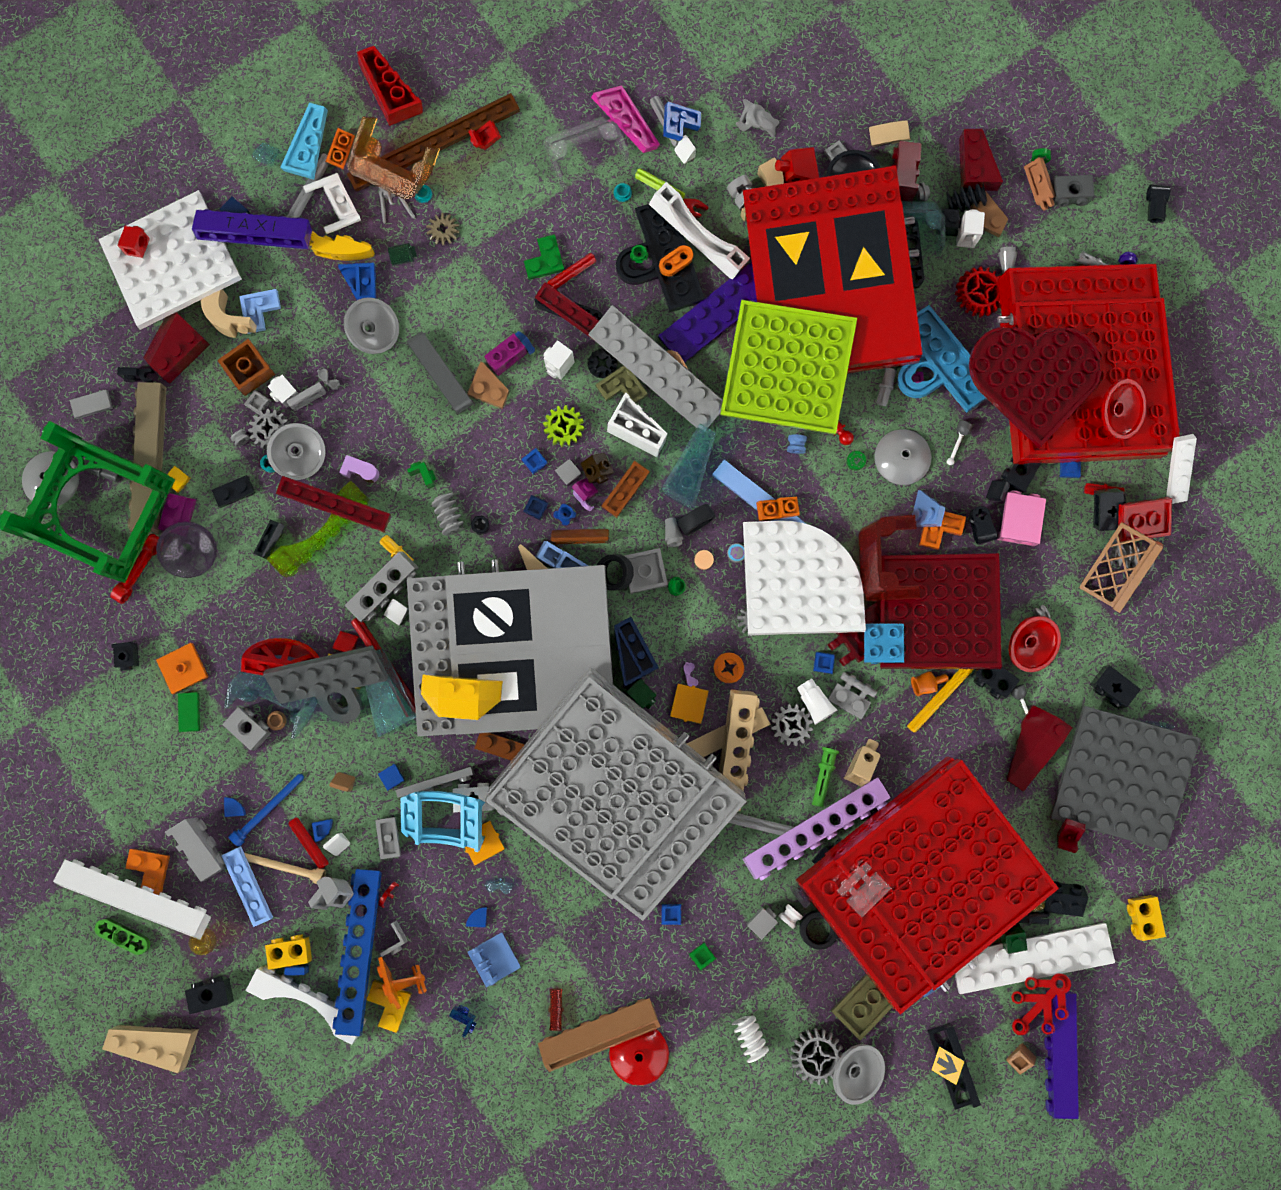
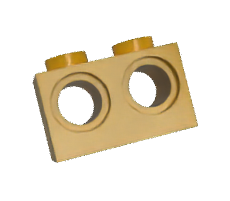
M1148 895L1128 899L1127 912L1132 918L1131 932L1133 936L1141 941L1166 937L1158 897ZM1144 903L1146 909L1143 913H1141L1139 908L1140 905ZM1148 923L1150 929L1147 933H1145L1144 925Z
M303 934L291 936V940L286 941L283 940V937L272 939L271 943L265 945L268 970L306 964L312 961L309 937L303 938ZM296 944L302 947L301 954L295 952ZM276 948L282 950L283 955L281 958L276 956Z

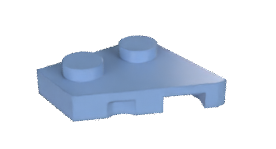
M918 490L910 525L913 527L941 526L945 507L929 497L926 492Z

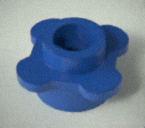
M561 504L559 510L555 511L553 516L566 526L569 525V521L572 518L576 517V512L567 504Z

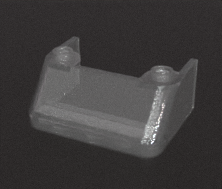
M603 115L548 135L544 139V149L561 190L564 189V184L557 161L565 158L567 150L602 137L608 141L616 140L625 165H629V151L619 126L609 116Z

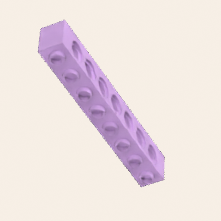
M876 778L744 857L743 861L754 880L760 878L762 881L771 875L769 871L777 868V870H780L787 866V860L792 857L796 860L805 855L803 852L805 849L810 847L813 850L820 846V840L825 837L829 840L838 835V829L843 827L846 830L855 824L853 820L858 817L862 820L871 815V809L876 807L879 810L887 804L886 800L891 797L879 778ZM864 795L870 796V805H866L863 802ZM847 805H852L855 808L854 815L847 813ZM831 815L838 817L839 822L837 825L830 823ZM814 825L821 826V835L814 834ZM798 835L805 837L806 842L803 846L796 842ZM781 845H786L789 848L787 856L780 854L779 848ZM764 855H769L772 858L770 866L763 864L762 858Z

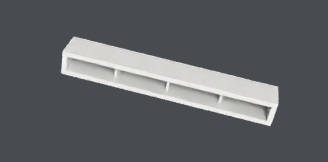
M75 859L72 862L64 860L53 881L61 887L199 940L211 919L206 914L207 910L195 906L193 909L188 907L189 903L183 900L172 901L170 900L171 896L160 892L157 895L149 887L143 886L138 888L136 887L137 883L128 879L122 882L118 880L119 876L109 872L107 875L101 874V869L94 866L88 869L84 867V863Z

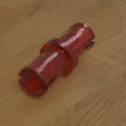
M550 989V1007H548V1012H550V1031H562V1012H564V1007H562L563 989Z

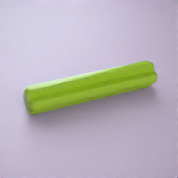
M641 168L635 174L636 179L657 191L666 183ZM673 187L681 195L682 199H684L685 193Z

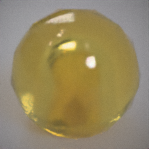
M206 928L200 940L190 936L188 945L191 952L195 955H207L216 947L217 938L214 931Z

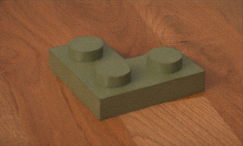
M624 365L595 385L606 402L621 391L623 394L626 392L635 404L648 396V393L635 375Z

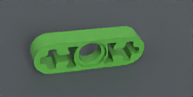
M112 919L99 920L95 925V933L99 937L135 955L143 954L150 948V940L146 936ZM104 924H108V925H107V928H108V929H110V930L116 929V930H115L114 932H111V931H105V932H103L104 928L101 927V926L104 925ZM120 931L127 933V940L125 942H121L118 939ZM131 941H134V942L143 941V942H142V946H144V948H141V949L138 950V949H137V948H138V945H137V944H135V943H131L130 945H128V944H129Z

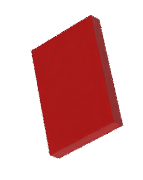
M1164 497L1119 504L1118 526L1123 522L1149 538L1171 535L1172 498ZM1122 528L1118 534L1120 542L1131 540L1130 532Z

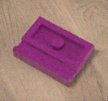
M169 493L158 530L187 536L197 500Z

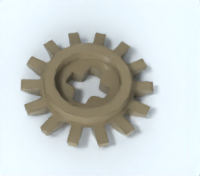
M441 213L440 219L437 215H434L436 221L430 219L429 222L432 225L426 226L431 229L427 232V235L432 234L430 240L432 241L435 238V244L437 245L439 241H442V245H445V241L451 244L450 238L456 240L457 237L454 233L459 234L460 232L455 229L459 227V224H453L456 218L449 220L450 214L444 218V213ZM444 224L445 227H448V229L445 230V233L438 231L440 225Z

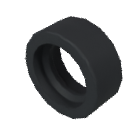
M704 504L683 516L678 521V525L685 535H690L710 523L716 515L709 504Z
M621 554L606 555L597 563V566L605 565L608 591L623 590L632 582L634 568L627 557ZM612 561H617L623 569L622 579L617 584L611 583L607 577V567Z
M818 910L811 911L801 920L799 926L800 935L809 947L817 950L826 949L836 941L837 934L830 926V934L826 940L821 942L813 941L807 933L808 924L815 918H825Z

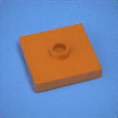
M189 643L156 660L171 694H176L208 678V674L193 643Z

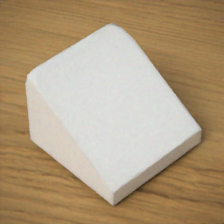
M684 135L676 146L675 152L685 164L695 158L696 148L690 139Z
M392 599L384 616L400 626L408 615L409 609L395 599Z
M338 833L325 843L323 848L337 856L350 845V842L343 833Z

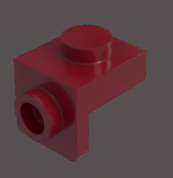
M1066 818L1057 833V847L1076 853L1078 851V841L1086 830L1085 824Z

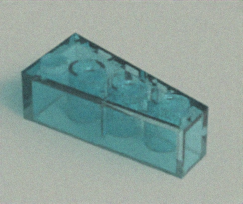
M702 424L696 427L659 492L691 511L695 508L708 458L716 436L714 431Z
M384 649L375 651L388 675L387 681L365 686L378 737L387 735L416 719V712Z

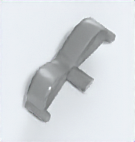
M327 369L317 370L318 377L330 389H338L340 385L339 380H328Z

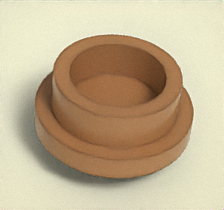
M280 711L271 712L267 717V725L272 730H281L287 723L285 714Z

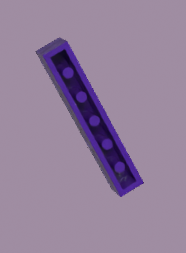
M208 209L196 210L192 225V231L197 240L309 249L312 234L309 220L301 217H276L265 214L253 215L248 213H230L228 211L218 212Z
M1069 991L1066 993V1007L1069 1017L1066 1020L1056 1018L1055 1011L1058 1008L1056 995L1052 999L1055 1032L1047 1035L1044 1040L1045 1048L1048 1050V1058H1045V1068L1048 1070V1078L1045 1080L1048 1099H1046L1045 1105L1046 1111L1054 1119H1079L1076 994ZM1060 1010L1059 1016L1061 1018L1065 1017V1012ZM1049 1024L1045 1026L1047 1032H1050L1051 1026Z

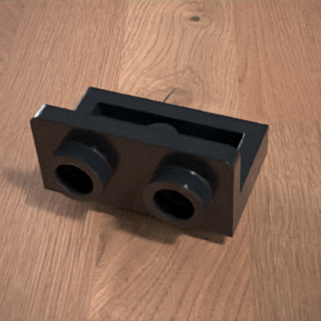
M1054 881L1059 889L1043 902V912L1083 917L1089 898L1085 887L1079 884H1065Z

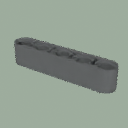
M422 331L406 341L458 415L473 405L469 396Z

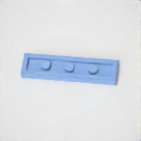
M240 846L221 855L253 927L272 919V913L242 847Z

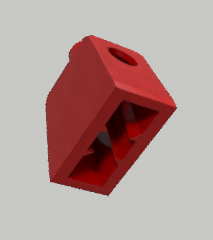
M814 147L791 149L781 157V160L775 162V170L783 172V178L786 183L819 178Z

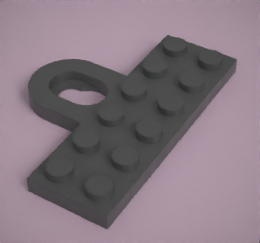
M373 646L266 669L263 673L280 704L316 697L324 713L329 718L338 722H350L359 716L362 701L355 688L384 682L388 679V675ZM337 692L344 695L348 706H339L337 702L330 698L329 694Z

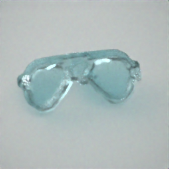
M498 879V882L490 880L485 882V887L488 892L500 889L504 894H508L513 888V883L502 882V879Z

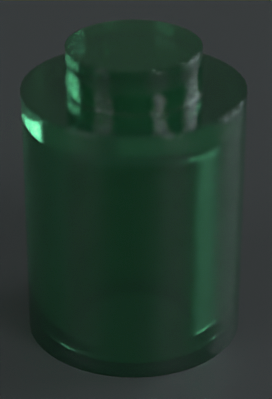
M410 243L388 247L392 266L414 262V257H417L415 246H411Z

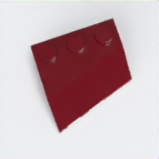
M175 312L164 318L143 358L163 379L171 383L210 344Z

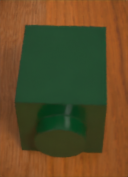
M639 679L627 691L628 695L642 709L645 707L649 709L656 702L654 698L657 695L642 679Z
M1016 923L1000 937V942L1008 954L1028 950L1026 933L1019 923Z

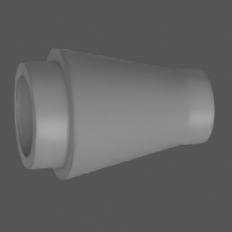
M1016 247L1000 248L998 254L1003 274L1008 268H1014L1017 252Z
M676 518L665 519V543H667L668 547L682 545L684 538Z

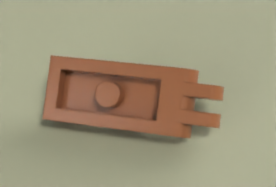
M1039 157L1024 166L1035 202L1045 211L1048 209V206L1052 207L1055 205L1053 200L1055 192L1044 159Z

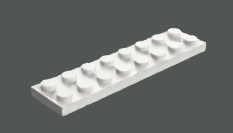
M1103 922L1026 938L1027 951L1008 954L1003 944L990 945L973 959L977 964L975 969L972 970L966 964L955 973L959 994L1024 982L1028 977L1039 979L1056 974L1113 964L1115 959L1107 925Z

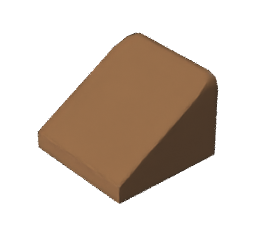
M338 772L329 786L351 792L356 778Z
M1022 1043L1007 1057L1006 1061L1021 1075L1035 1065L1036 1056Z

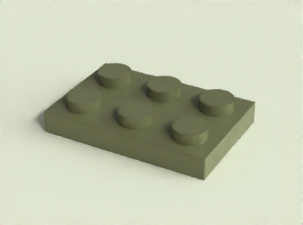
M865 974L831 1009V1012L861 1041L892 1007L869 976Z

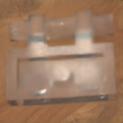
M867 862L861 867L858 866L854 870L855 873L848 880L845 879L841 883L842 886L837 890L842 897L847 892L852 895L846 902L861 917L891 889L876 872L871 877L866 874L871 869ZM862 879L865 883L856 890L853 886Z

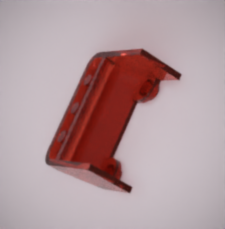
M915 515L882 517L860 530V577L864 599L880 601L921 598L919 585L899 586V579L896 574L882 572L881 537L890 536L895 530L917 529Z

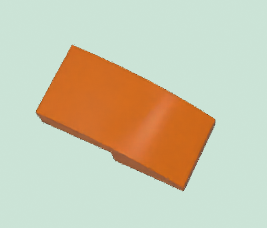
M337 128L325 162L344 169L355 135Z
M784 497L777 500L756 502L759 521L800 515L797 497Z

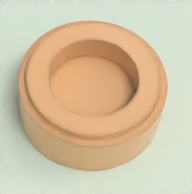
M702 550L696 554L694 562L699 569L707 570L713 565L714 558L709 551Z

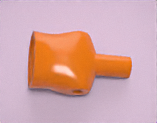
M929 671L912 677L911 685L916 696L931 694L938 691V684L948 681V676L944 674L935 677Z

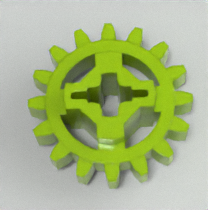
M567 405L564 406V410L557 406L556 412L551 409V416H545L548 422H543L544 427H547L544 429V433L549 434L547 436L548 440L553 439V445L560 442L561 447L564 446V443H567L570 447L571 441L577 443L576 437L582 438L580 431H584V426L581 425L584 423V420L578 419L581 415L579 412L574 414L575 409L573 407L569 411ZM556 417H558L557 421L552 424V422L554 421V419H555ZM561 420H563V422H564L565 425H566V433L564 432V429L562 428V425H561L562 422H561ZM576 427L575 432L570 436L572 429ZM555 434H560V435H562L564 438H560V437L556 436Z

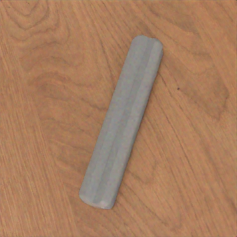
M655 96L650 99V104L664 128L665 107L659 96ZM669 138L673 146H677L680 142Z

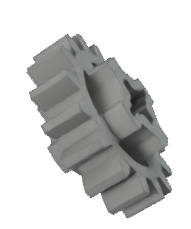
M267 409L265 414L259 411V417L253 416L255 422H249L253 426V428L248 429V432L253 434L250 436V439L255 440L254 444L256 446L261 445L260 448L263 450L267 448L271 435L281 426L290 423L277 410H274L272 413ZM274 419L278 420L281 425L275 424ZM259 435L264 436L266 441L261 440Z
M788 704L787 710L780 707L781 713H774L777 719L771 720V722L775 723L771 730H776L777 732L774 734V737L780 736L779 742L782 743L785 740L786 746H789L791 742H793L794 746H797V741H800L802 744L805 743L803 738H810L808 731H813L809 724L814 722L808 720L811 714H804V707L798 710L797 704L794 708H791V705ZM788 712L796 713L793 717L790 718L784 715ZM802 718L805 722V729L801 727L800 720ZM780 721L781 723H783L784 726L783 732H781L779 727ZM787 721H795V726L797 727V729L793 728L790 730V725ZM791 733L800 735L797 738H788Z

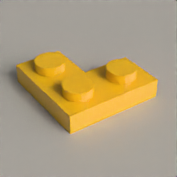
M374 980L367 1001L385 1007L378 1026L397 1033L412 993L404 990L397 991L401 1008L397 1010L394 1003L390 1004L388 997L384 994L382 988L384 983Z

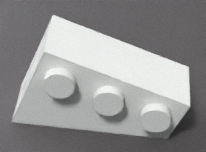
M625 392L608 422L607 432L658 457L666 442L667 433L651 417L645 414L642 408L636 405Z

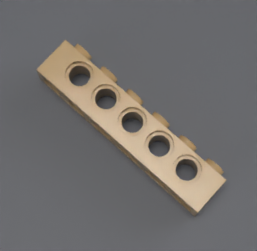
M731 689L719 772L744 792V786L748 784V774H746L747 767H750L751 764L749 751L754 744L752 731L756 728L757 724L755 710L759 708V698L751 691ZM747 708V713L744 716H739V711ZM739 728H745L743 734L736 735V731ZM736 747H742L740 753L733 754ZM739 766L737 772H730L732 767Z

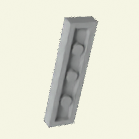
M468 767L395 790L397 798L414 792L434 791L433 787L441 785V789L453 785L452 781L458 779L460 783L471 780V775H475L474 768Z

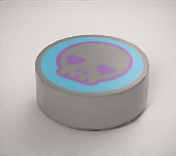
M739 543L732 544L727 550L728 559L733 563L742 562L744 560V546Z

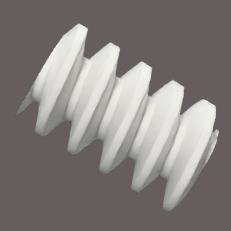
M744 1016L731 1024L738 1025L734 1030L735 1033L741 1032L737 1039L745 1041L740 1047H747L743 1054L751 1056L747 1063L761 1059L769 1051L768 1046H764L766 1040L761 1038L763 1033L758 1031L759 1024L754 1023L756 1021L755 1016Z

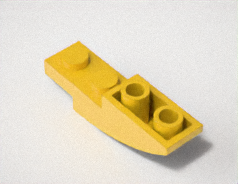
M312 231L309 245L312 246L311 249L316 256L333 260L352 261L371 258L375 255L371 245L367 242L354 241L352 237L347 235H336L334 240L328 236H318Z

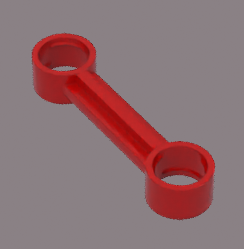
M154 533L147 537L142 547L143 550L137 557L126 582H119L113 588L110 595L113 600L124 604L129 599L133 591V585L152 556L156 555L164 544L162 538Z

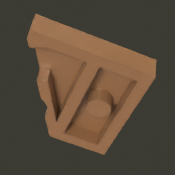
M986 192L987 205L984 206L980 202L979 208L973 205L972 209L985 213L983 230L1000 237L1008 218Z
M480 361L467 395L503 409L509 395V390Z

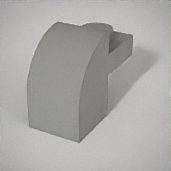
M323 877L317 881L319 889L308 903L311 908L327 910L329 906L343 908L354 893L346 880Z

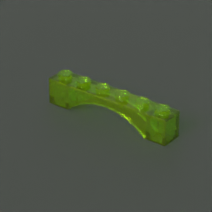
M351 480L337 493L341 497L367 506V502L370 500ZM331 514L322 528L310 538L292 545L280 546L267 560L282 576L286 578L288 576L292 577L297 573L298 567L302 563L305 564L310 561L312 554L316 550H321L330 537H335L340 532V528L351 521Z

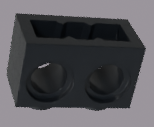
M1003 667L1001 669H987L990 672L988 679L983 677V669H975L971 674L976 685L981 688L986 687L990 690L989 694L998 700L999 698L1006 699L1020 681V679ZM1000 680H1002L1005 683V689L1003 691L998 688V682Z

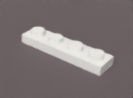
M1194 434L1174 438L1166 497L1172 498V504L1188 500L1197 439Z

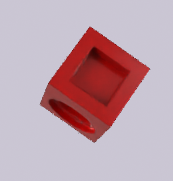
M124 226L117 246L125 255L143 258L150 238L144 232V229L139 226Z

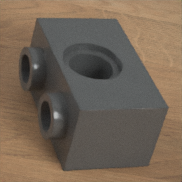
M1093 175L1055 176L1051 182L1055 192L1053 200L1055 205L1059 207H1065L1070 204L1084 206L1095 196Z

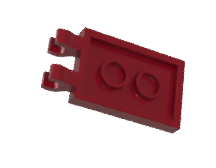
M881 599L865 610V624H881ZM864 632L836 633L838 637L828 644L831 651L842 643L850 651V653L839 660L842 666H845L853 659L858 663L864 659Z

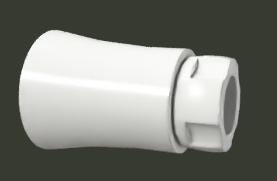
M813 679L797 687L801 699L811 714L815 725L838 711L827 699L820 687L815 684Z

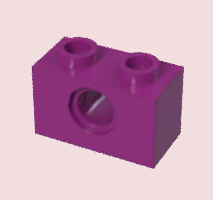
M513 333L487 353L484 358L495 374L499 376L523 358L527 351Z

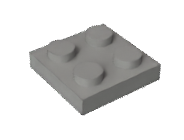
M660 548L625 555L631 561L634 568V576L629 584L631 594L668 586Z

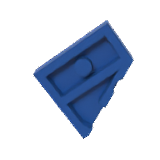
M374 263L338 264V268L356 300L376 298V269Z

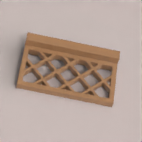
M1121 522L1079 588L1120 613L1162 551L1164 544L1147 537ZM1122 528L1130 532L1131 540L1120 542L1118 534ZM1145 540L1150 545L1147 550L1138 552L1135 541ZM1133 542L1135 553L1123 555L1121 545ZM1118 545L1121 556L1109 558L1108 549ZM1136 555L1137 565L1127 568L1124 558ZM1122 559L1124 569L1113 571L1110 561ZM1108 562L1110 572L1099 574L1097 569L1099 563ZM1125 572L1127 577L1125 583L1116 584L1114 574ZM1111 575L1113 585L1102 587L1100 577ZM1097 578L1100 588L1092 590L1085 586L1088 580ZM1115 588L1116 596L1113 601L1105 598L1103 590Z

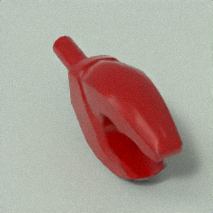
M683 199L685 205L695 218H700L702 215L695 212L693 207L703 210L709 209L707 205L698 199Z

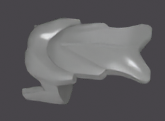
M743 99L745 107L740 121L736 122L739 130L744 132L753 126L760 128L762 131H767L774 138L779 120L774 119L761 105L753 104L747 99Z

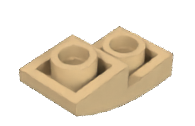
M908 121L891 122L869 127L872 147L911 140Z

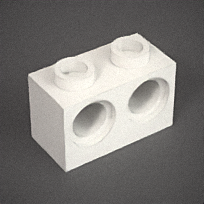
M975 209L965 211L961 218V226L958 228L956 246L975 248L983 235L984 212H979Z

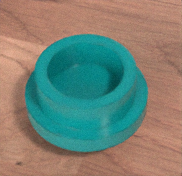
M620 183L614 188L613 193L617 201L626 202L631 198L632 190L629 185Z
M421 184L415 188L414 198L417 202L427 203L431 200L432 191L429 186Z

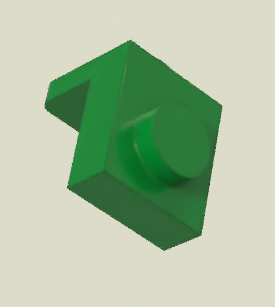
M425 462L413 463L410 466L411 468L407 469L410 476L421 473L428 489L435 487L434 480L437 479L433 470H429Z

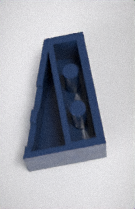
M632 617L614 625L624 686L627 687L657 671L659 667Z

